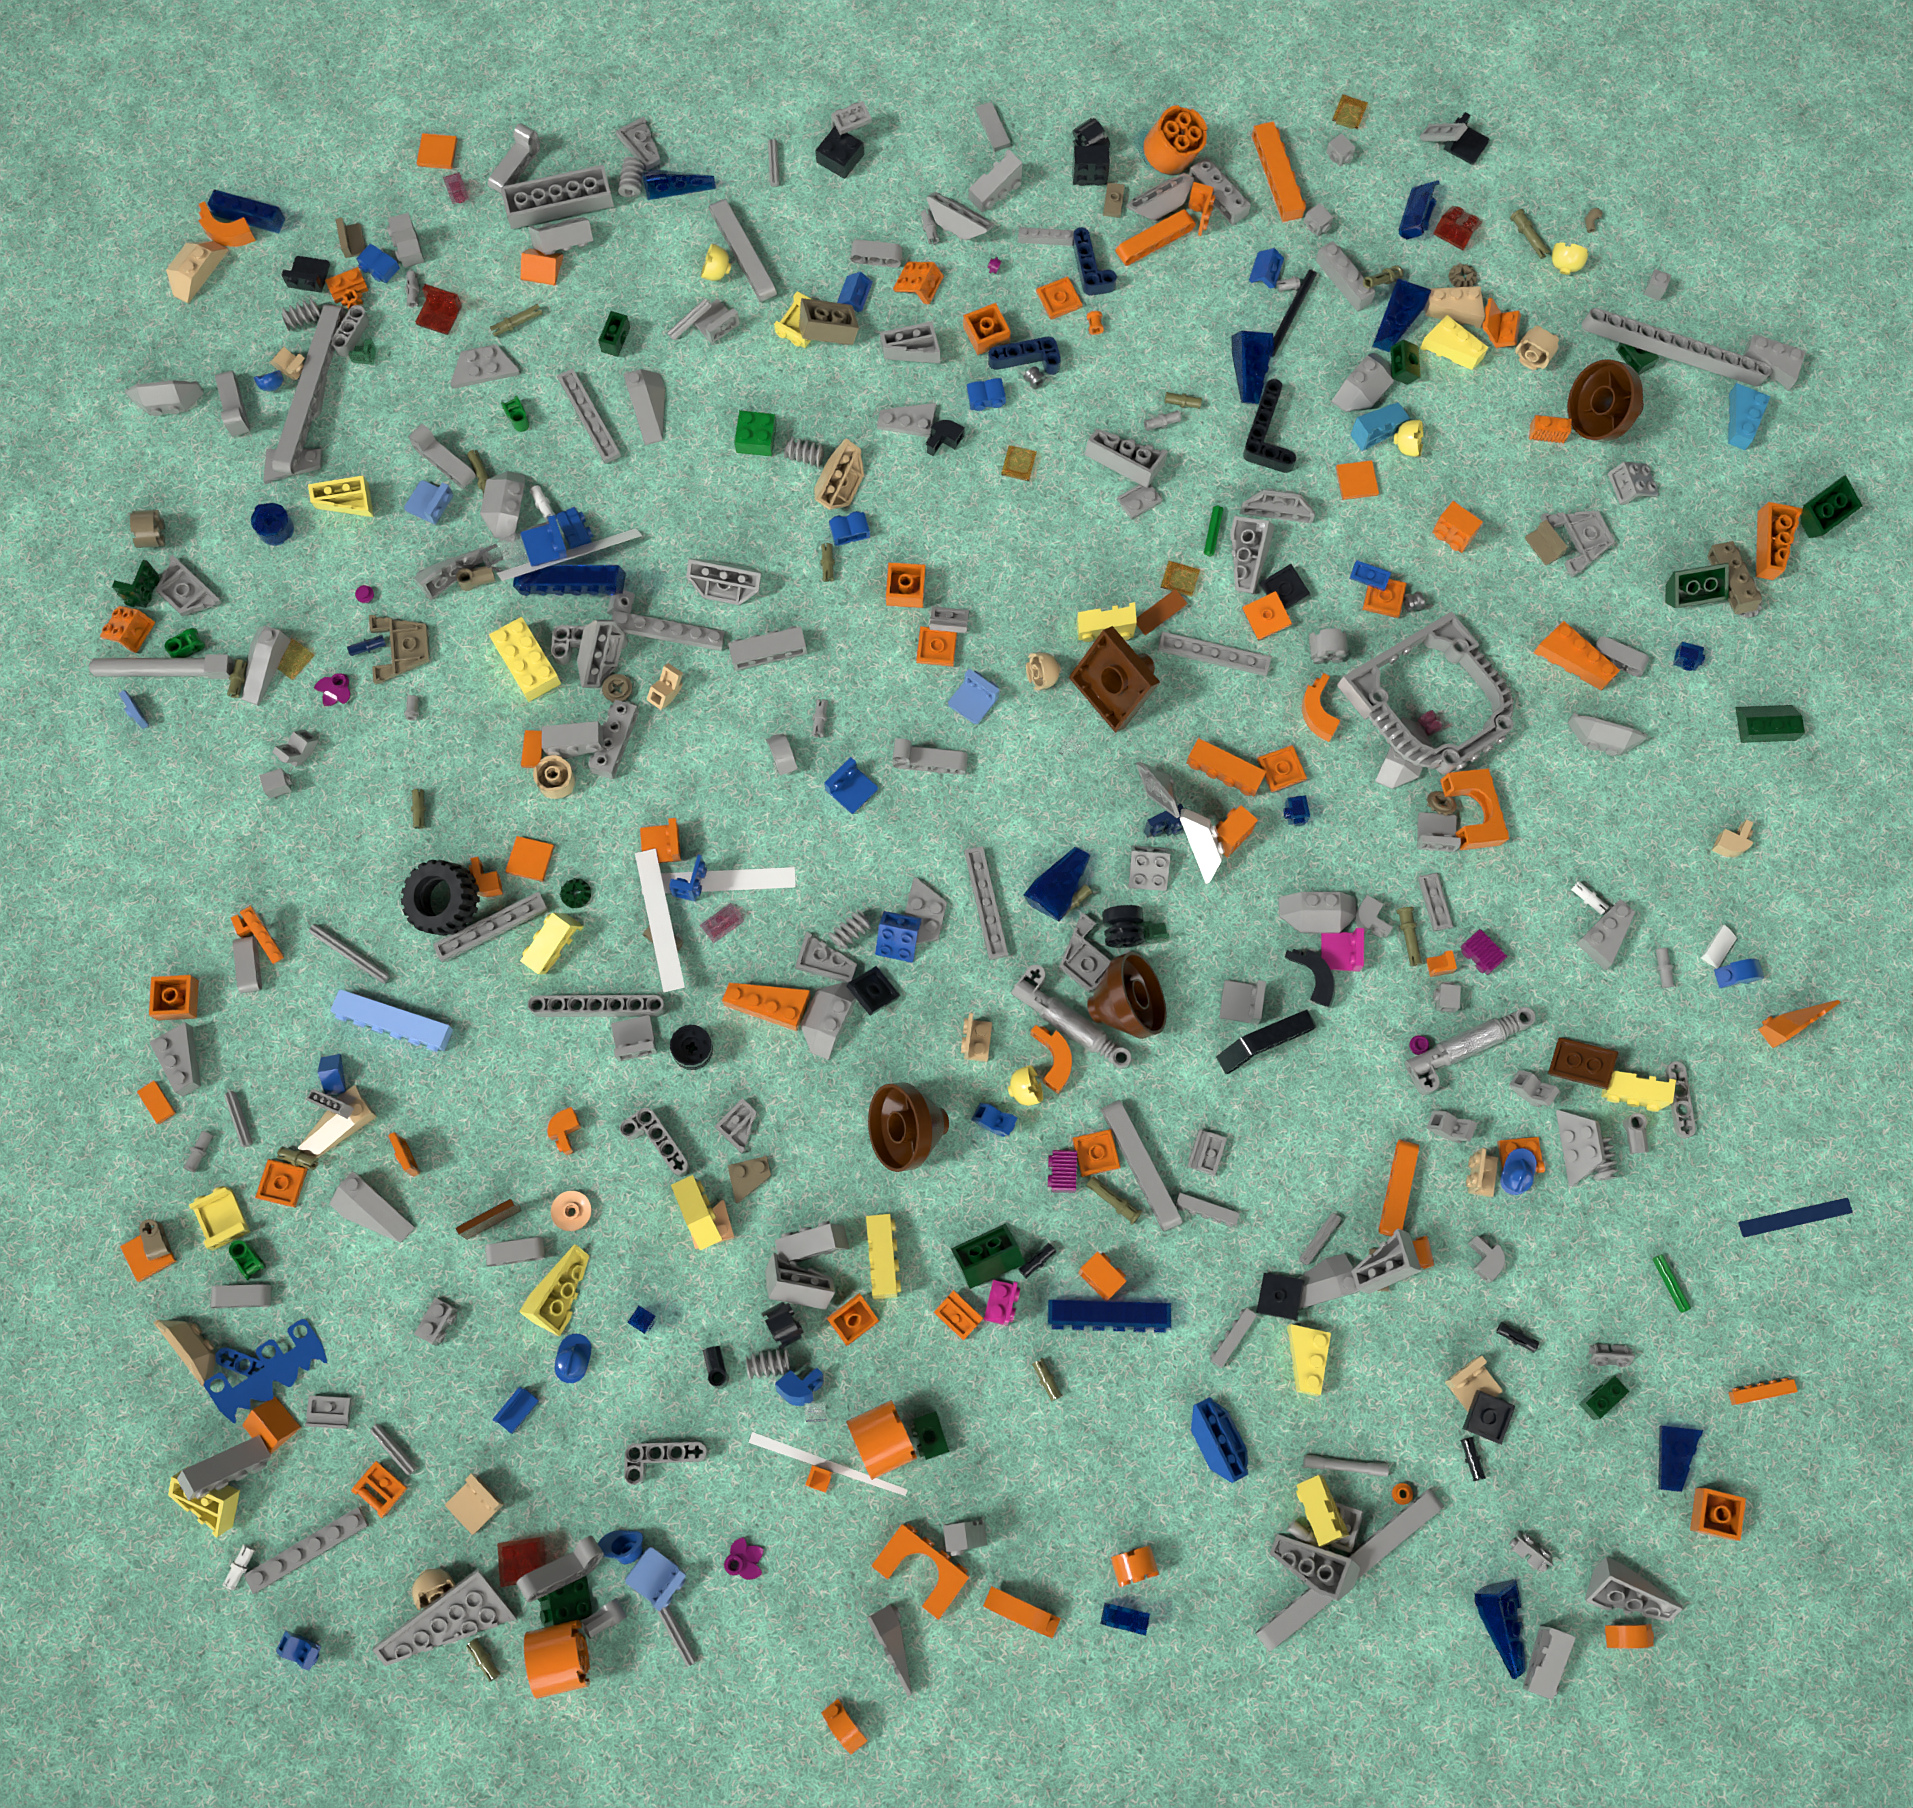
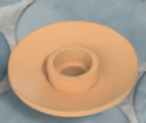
M566 1191L560 1194L551 1206L553 1222L564 1231L581 1229L587 1224L591 1216V1204L588 1198L577 1191ZM572 1208L576 1210L573 1216L569 1215V1210Z

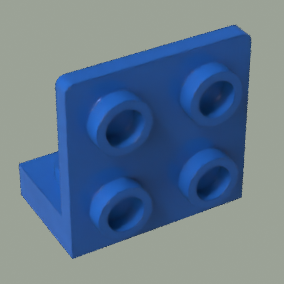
M555 515L547 517L549 524L520 533L532 567L567 557L566 548Z
M852 757L824 782L825 791L851 814H854L878 790V787L857 769L856 761Z
M697 855L690 883L683 878L670 880L669 888L673 897L694 902L697 896L700 897L702 892L701 879H705L707 867H705L702 855Z
M884 911L879 923L875 955L912 963L922 919Z

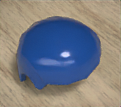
M278 370L266 375L256 376L254 380L261 390L270 392L275 391L282 385L283 376L281 371Z

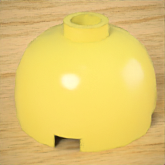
M1556 243L1552 252V263L1560 270L1561 274L1570 275V272H1576L1583 268L1589 252L1586 248L1576 244H1571L1570 247L1565 246V243Z
M711 244L705 258L706 261L702 268L701 277L710 281H718L723 278L725 273L729 274L732 264L729 263L728 253L722 247Z
M1407 421L1399 427L1398 433L1394 434V444H1398V449L1402 454L1412 457L1421 456L1423 444H1421L1423 437L1422 421Z
M1032 1065L1016 1070L1012 1074L1010 1085L1008 1086L1010 1096L1025 1106L1035 1105L1043 1101L1041 1082L1037 1083L1035 1077L1038 1074Z

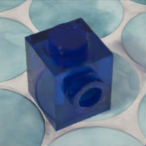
M1681 642L1676 648L1673 665L1682 667L1686 671H1695L1699 665L1704 663V647Z
M1306 795L1288 797L1286 799L1283 815L1285 819H1288L1289 825L1303 826L1308 822L1310 812Z

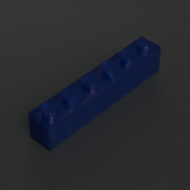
M550 565L514 577L513 587L519 594L529 596L530 594L546 596L547 594L559 596L564 594L576 596L581 594L594 596L598 594L615 595L623 594L626 573L619 565Z
M1048 1299L1047 1326H1052V1330H1064V1327H1072L1073 1331H1084V1327H1091L1092 1331L1103 1332L1105 1328H1113V1332H1125V1329H1133L1135 1333H1145L1146 1329H1154V1333H1166V1330L1171 1329V1303Z

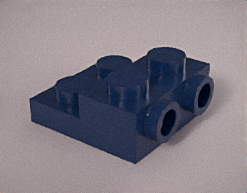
M1181 803L1178 804L1179 814H1181V809H1184ZM1164 811L1147 820L1144 833L1147 838L1151 836L1157 837L1164 830L1167 836L1171 834L1176 836L1184 831V827L1180 817L1176 818L1168 811Z

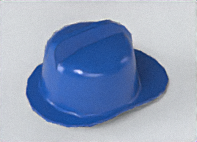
M1518 1148L1508 1155L1500 1179L1501 1187L1505 1192L1511 1195H1519L1531 1188L1537 1164L1536 1158L1531 1151Z
M571 1334L562 1340L556 1356L554 1369L556 1376L561 1381L575 1383L584 1377L592 1349L590 1341L586 1336Z
M615 1530L603 1536L598 1545L604 1553V1557L615 1558L621 1564L627 1565L639 1560L643 1555V1534L638 1531Z

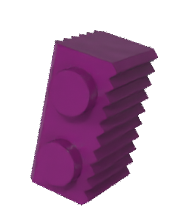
M1482 929L1475 932L1460 946L1464 957L1467 959L1471 958L1476 964V969L1486 975L1491 973L1507 958V955L1496 946Z
M1053 1150L1052 1155H1048V1167H1052V1174L1048 1175L1047 1187H1051V1192L1075 1193L1077 1151Z

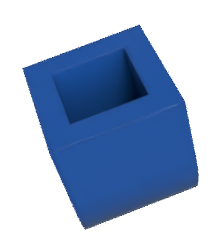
M1758 959L1740 960L1714 969L1719 988L1721 989L1739 983L1748 984L1764 979Z
M979 1103L971 1120L984 1129L998 1136L1005 1137V1135L1009 1136L1010 1132L1013 1131L1018 1118L1013 1114L1003 1113L990 1104Z
M816 1368L801 1381L790 1370L775 1383L776 1391L791 1405H808L814 1401L812 1392L819 1390L823 1385V1373Z
M285 1630L276 1652L280 1657L294 1661L302 1669L310 1671L311 1667L318 1660L319 1651L322 1646L301 1635Z

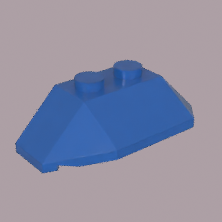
M1211 1397L1193 1405L1191 1432L1210 1470L1231 1483L1247 1476L1248 1451L1229 1412L1214 1402Z

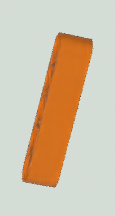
M1181 210L1122 242L1115 249V253L1125 266H1129L1189 233L1195 228L1196 223L1186 210Z
M1401 1139L1396 1144L1378 1230L1379 1234L1392 1237L1394 1231L1403 1229L1419 1144Z

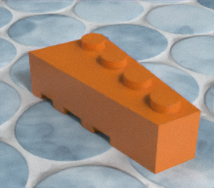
M1768 502L1758 511L1756 577L1774 580L1785 571L1790 554L1789 549L1794 541L1795 529L1798 527V519L1802 514L1803 508Z
M1565 621L1552 631L1534 651V654L1541 655L1548 659L1550 663L1563 667L1565 671L1579 676L1581 680L1601 691L1620 671Z
M729 983L722 1002L724 1006L798 1031L811 994L810 990Z

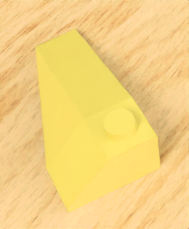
M574 1244L530 1293L519 1312L532 1323L560 1336L571 1319L573 1312L570 1311L573 1299H577L578 1293L575 1291L578 1281L583 1279L589 1255Z

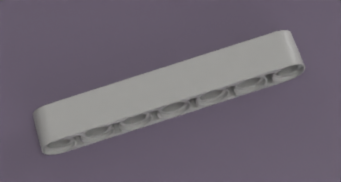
M726 199L709 205L713 219L758 300L762 302L776 296V289Z
M658 995L533 996L528 1001V1008L536 1017H642L647 1015L658 1017L666 1011V1005ZM636 1002H640L641 1007L637 1010H633L632 1005ZM655 1002H660L661 1006L659 1009H651ZM537 1003H543L540 1010H534V1006ZM562 1003L561 1009L554 1010L555 1004ZM576 1003H582V1007L579 1010H573V1006ZM595 1003H602L600 1009L593 1010V1005ZM615 1003H622L618 1010L612 1009Z
M1120 1100L1101 1108L1103 1117L1111 1129L1162 1231L1165 1232L1181 1224V1217Z

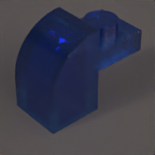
M1104 1602L1100 1624L1146 1636L1150 1613Z

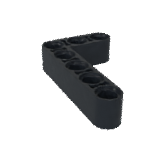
M1270 379L1265 386L1244 448L1243 457L1248 462L1279 472L1289 473L1292 471L1296 461L1295 453L1264 442L1282 390L1280 380Z
M1306 1009L1239 1038L1218 1054L1216 1059L1224 1073L1229 1074L1255 1055L1314 1030L1317 1025Z

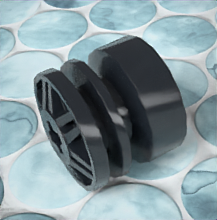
M1120 905L1107 908L1102 912L1103 924L1108 928L1104 931L1106 946L1128 948L1146 942L1145 934H1143L1145 929L1140 925L1144 922L1142 907Z
M685 1025L673 1033L670 1040V1050L675 1062L681 1068L698 1070L710 1062L713 1055V1045L709 1034L702 1027ZM692 1045H695L697 1051L694 1050L692 1053H690L689 1049L687 1048H691Z

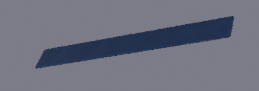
M1843 1198L1740 1221L1738 1224L1742 1236L1749 1237L1853 1213L1849 1199Z

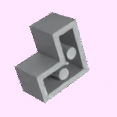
M409 213L388 218L389 226H387V230L394 247L398 249V251H395L398 262L402 261L404 268L424 263L418 236Z

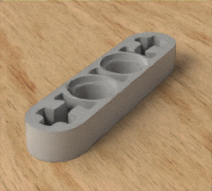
M1675 1061L1666 1067L1665 1074L1666 1080L1669 1082V1079H1676V1073L1672 1072L1671 1069L1675 1067L1677 1070H1680V1073L1677 1074V1080L1682 1079V1081H1676L1675 1085L1681 1086L1684 1091L1681 1096L1674 1092L1671 1110L1677 1136L1686 1139L1694 1135L1696 1127L1686 1068L1681 1062ZM1678 1105L1686 1107L1687 1112L1685 1115L1678 1113ZM1688 1118V1120H1686V1121H1684V1120L1679 1121V1119ZM1684 1123L1685 1127L1689 1128V1131L1686 1133L1685 1131L1681 1130V1127L1684 1126Z

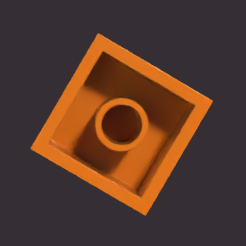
M996 303L963 315V328L977 356L988 352L993 347L1010 343V329Z
M1452 501L1439 517L1432 533L1435 534L1437 539L1449 544L1453 550L1463 553L1475 538L1483 521Z
M888 562L886 606L923 608L925 565Z
M1242 805L1237 809L1233 808L1227 814L1224 823L1220 821L1216 825L1218 842H1222L1224 847L1223 854L1227 858L1253 832L1258 822V819Z
M192 975L151 977L149 1016L157 1021L197 1019L199 980Z
M1097 1251L1080 1268L1078 1274L1107 1302L1126 1283V1275L1118 1267L1115 1269L1110 1264L1111 1260L1105 1253L1100 1254Z
M1695 1488L1690 1531L1731 1541H1741L1746 1498L1707 1488Z

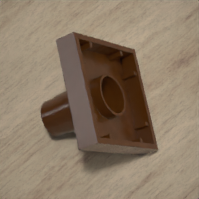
M1113 626L1104 629L1069 676V679L1115 733L1124 729L1160 684L1159 679L1154 675L1155 665L1152 658L1145 653L1136 654Z

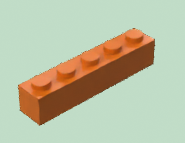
M249 905L240 910V914L271 962L274 964L283 959L284 954L253 906Z
M1788 1377L1781 1379V1382H1777V1380L1768 1381L1769 1384L1767 1385L1763 1382L1756 1384L1757 1387L1749 1385L1744 1386L1742 1390H1740V1387L1734 1388L1728 1394L1731 1404L1737 1405L1796 1393L1798 1390L1795 1380H1789Z

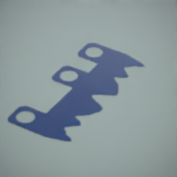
M300 1319L288 1328L287 1332L296 1347L283 1354L273 1339L257 1347L256 1354L264 1368L232 1388L223 1373H217L204 1382L205 1389L219 1411L232 1423H236L235 1414L238 1407L250 1409V1399L257 1401L273 1399L272 1383L274 1380L287 1387H291L297 1379L299 1367L309 1371L312 1359H320L323 1363H327L322 1343L307 1320ZM298 1325H304L307 1328V1334L303 1338L294 1336V1328ZM268 1345L273 1346L276 1350L274 1357L270 1359L262 1356L263 1348ZM214 1379L223 1380L224 1388L222 1391L213 1392L211 1390L210 1384Z

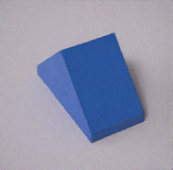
M341 1054L321 1057L318 1075L325 1094L330 1096L344 1093L346 1086Z

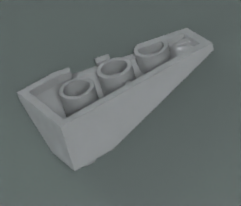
M481 547L420 570L413 579L431 601L457 581L456 574L460 569H474L489 558L486 549Z
M268 626L258 628L249 648L241 698L243 701L259 706L291 641L280 630Z
M1137 762L1136 765L1147 796L1174 817H1180L1172 786L1174 781L1171 775L1142 762Z
M354 1171L338 1186L330 1202V1205L343 1218L400 1243L415 1229L408 1220Z
M1345 1253L1324 1259L1297 1278L1305 1281L1300 1309L1359 1292L1352 1275L1354 1268Z
M1278 1534L1270 1551L1271 1556L1315 1592L1336 1601L1342 1599L1353 1589L1360 1571V1567L1350 1558Z
M891 1604L868 1616L867 1620L879 1644L883 1645L886 1657L891 1665H893L894 1671L909 1697L912 1695L899 1621L902 1617L897 1607L892 1608Z

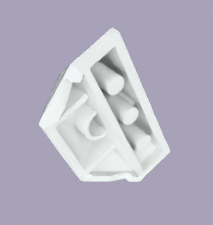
M1185 808L1181 809L1180 820L1205 883H1210L1222 861V854L1224 853L1223 844L1218 842L1217 839L1218 832L1216 826H1212L1210 819L1199 813Z

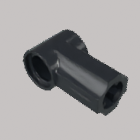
M720 1345L704 1349L703 1354L709 1383L717 1389L725 1388L728 1385L729 1376L726 1372ZM722 1373L723 1381L719 1384L714 1383V1376Z

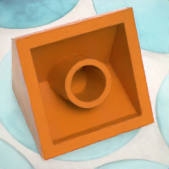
M531 248L521 253V280L555 286L564 255L560 253L545 255V253Z
M860 1293L827 1317L828 1322L846 1346L879 1322Z
M276 1396L272 1400L266 1401L252 1409L242 1425L252 1438L260 1435L270 1455L301 1428Z

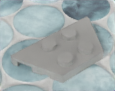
M495 344L461 351L450 384L452 389L517 376L520 375V372Z
M173 555L170 556L169 560L171 562L168 569L164 570L162 580L158 583L156 591L179 614L186 616L222 603Z
M914 877L904 915L922 919L916 945H920L924 942H933L939 939L947 902L918 878Z
M1556 1110L1569 1186L1573 1187L1578 1185L1582 1178L1589 1176L1596 1167H1600L1606 1162L1600 1124L1596 1120Z

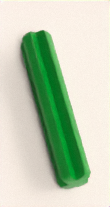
M1219 505L1214 506L1212 509L1204 548V555L1208 557L1214 555L1224 510Z
M1660 1254L1654 1257L1653 1262L1679 1312L1683 1313L1690 1310L1691 1306L1664 1255Z

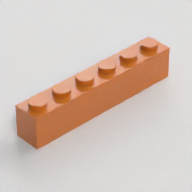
M1274 121L1255 125L1252 139L1282 222L1302 218L1304 210H1306V203L1301 198L1300 186L1296 184L1295 172L1291 170L1290 158L1285 154V145L1280 140L1279 128H1276Z

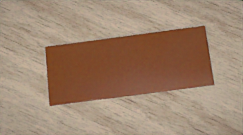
M1174 589L1136 618V625L1146 636L1188 603Z

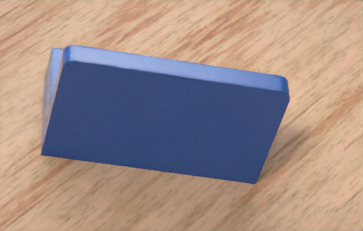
M1275 248L1258 252L1249 281L1253 283L1262 280L1268 288H1274L1284 257Z
M861 271L848 275L837 303L852 305L856 312H861L873 281Z
M1356 560L1349 579L1384 591L1391 572Z
M520 1386L492 1420L513 1434L540 1400L527 1389Z

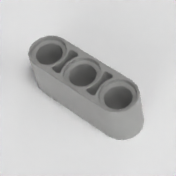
M854 240L850 260L857 264L897 268L901 264L903 248L895 243Z
M354 305L349 309L332 338V345L341 357H347L352 353L369 324V318L365 309L360 305Z
M1599 637L1595 648L1619 670L1636 677L1643 675L1649 661V657L1646 654L1607 637Z
M251 936L234 939L233 952L236 981L240 994L261 990L262 982L256 938Z
M534 1237L485 1245L486 1266L494 1267L545 1259L544 1238Z
M272 1285L212 1286L210 1308L270 1307Z

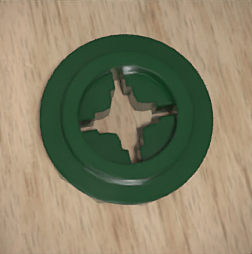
M573 878L569 881L566 880V883L561 886L560 897L567 907L581 908L590 900L591 889L583 879ZM574 886L578 891H581L577 894L576 900L573 894H569L574 891Z

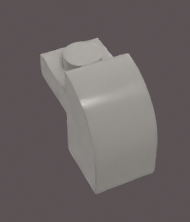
M305 729L293 731L288 743L275 746L272 753L280 761L291 763L297 767L303 764L312 754L319 740Z
M784 733L775 734L771 738L766 739L779 775L798 769Z
M1366 895L1356 912V925L1358 928H1364V934L1371 929L1372 933L1377 937L1386 938L1393 927L1377 918L1384 904L1369 895Z
M1522 1070L1517 1072L1509 1084L1517 1095L1539 1108L1541 1105L1550 1106L1560 1091L1554 1085L1542 1083L1533 1073Z
M1433 1110L1427 1129L1452 1142H1471L1477 1123L1473 1120L1458 1119L1446 1111Z
M1475 1236L1467 1244L1482 1259L1472 1270L1488 1284L1502 1271L1505 1264L1504 1252L1498 1244L1490 1248V1244L1486 1239Z

